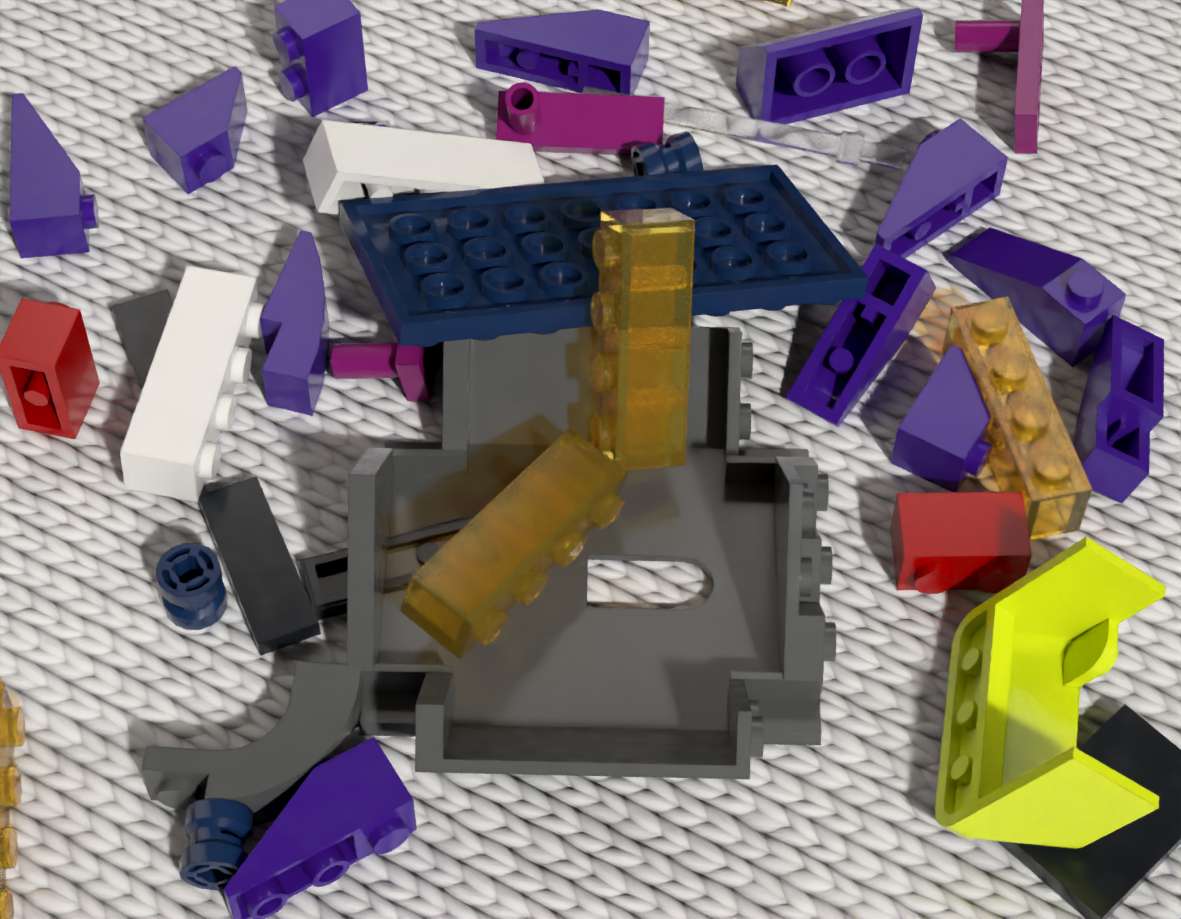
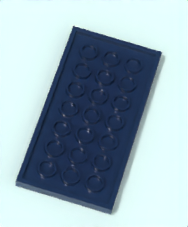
M778 164L340 201V223L400 346L430 347L439 342L464 339L489 341L503 335L522 333L547 335L561 329L590 326L604 329L619 323L638 321L662 323L677 317L696 315L720 317L734 311L754 309L777 311L786 306L812 303L834 305L841 300L865 298L868 276Z

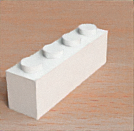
M329 120L321 121L302 160L318 213L340 215V201L545 184L530 143Z
M186 266L120 450L125 489L198 502L205 479H215L221 457V444L217 442L221 430L230 431L235 418L237 398L233 393L236 384H245L249 376L252 350L248 347L251 338L260 339L262 336L260 316L266 304L258 303L257 278Z

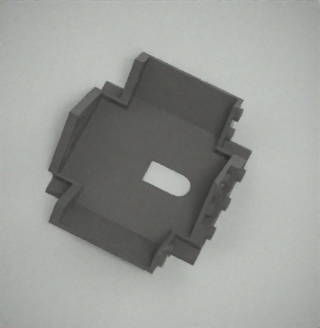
M615 325L610 328L601 329L590 326L561 329L547 335L522 333L503 335L489 341L464 339L444 342L442 441L386 440L385 448H368L348 474L347 667H362L364 693L360 715V735L415 737V772L750 779V758H762L764 744L821 745L820 697L823 685L824 661H835L836 624L835 622H825V614L820 605V584L830 585L832 580V547L822 546V539L816 529L817 511H827L828 474H818V465L813 457H809L808 449L739 448V440H750L751 403H740L741 379H752L753 343L742 342V331L739 327ZM482 515L498 562L497 567L384 594L385 580L482 556L473 530L388 550V539L390 537ZM427 542L437 544L442 551L441 561L437 565L430 567L420 564L417 560V549L420 545ZM588 560L691 563L702 568L711 578L713 589L705 602L693 608L587 607Z

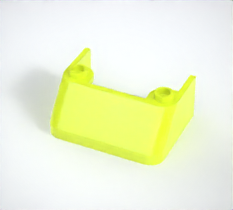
M1084 537L975 607L965 616L955 632L951 647L935 801V818L941 826L963 838L1078 849L1159 808L1158 795L1077 749L1080 687L1096 677L1106 674L1113 667L1118 656L1119 624L1165 597V585L1090 538Z

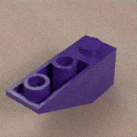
M375 737L324 762L311 771L223 889L231 919L268 918L281 910L292 896L313 885L315 887H323L335 882L347 872L350 865L372 853L385 854L396 849L406 841L410 833L417 830L414 800Z

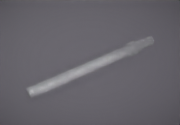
M585 86L582 94L636 96ZM664 101V124L836 157V163L858 167L859 163L863 162L899 170L904 168L907 148L865 140V134L842 130L841 135Z

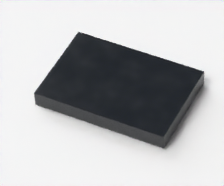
M1126 704L1078 749L1158 795L1159 808L1078 849L998 841L1086 919H1107L1181 844V749Z

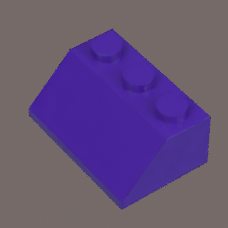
M919 7L889 10L739 47L736 88L758 130L763 131L910 93L923 14Z

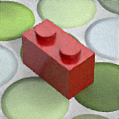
M21 299L0 343V373L19 429L76 440L100 384L80 309L70 308L59 302L44 303Z
M1023 492L897 493L890 525L897 590H917L924 594H938L946 590L980 589L983 592L994 594L999 593L1026 575L1032 552Z

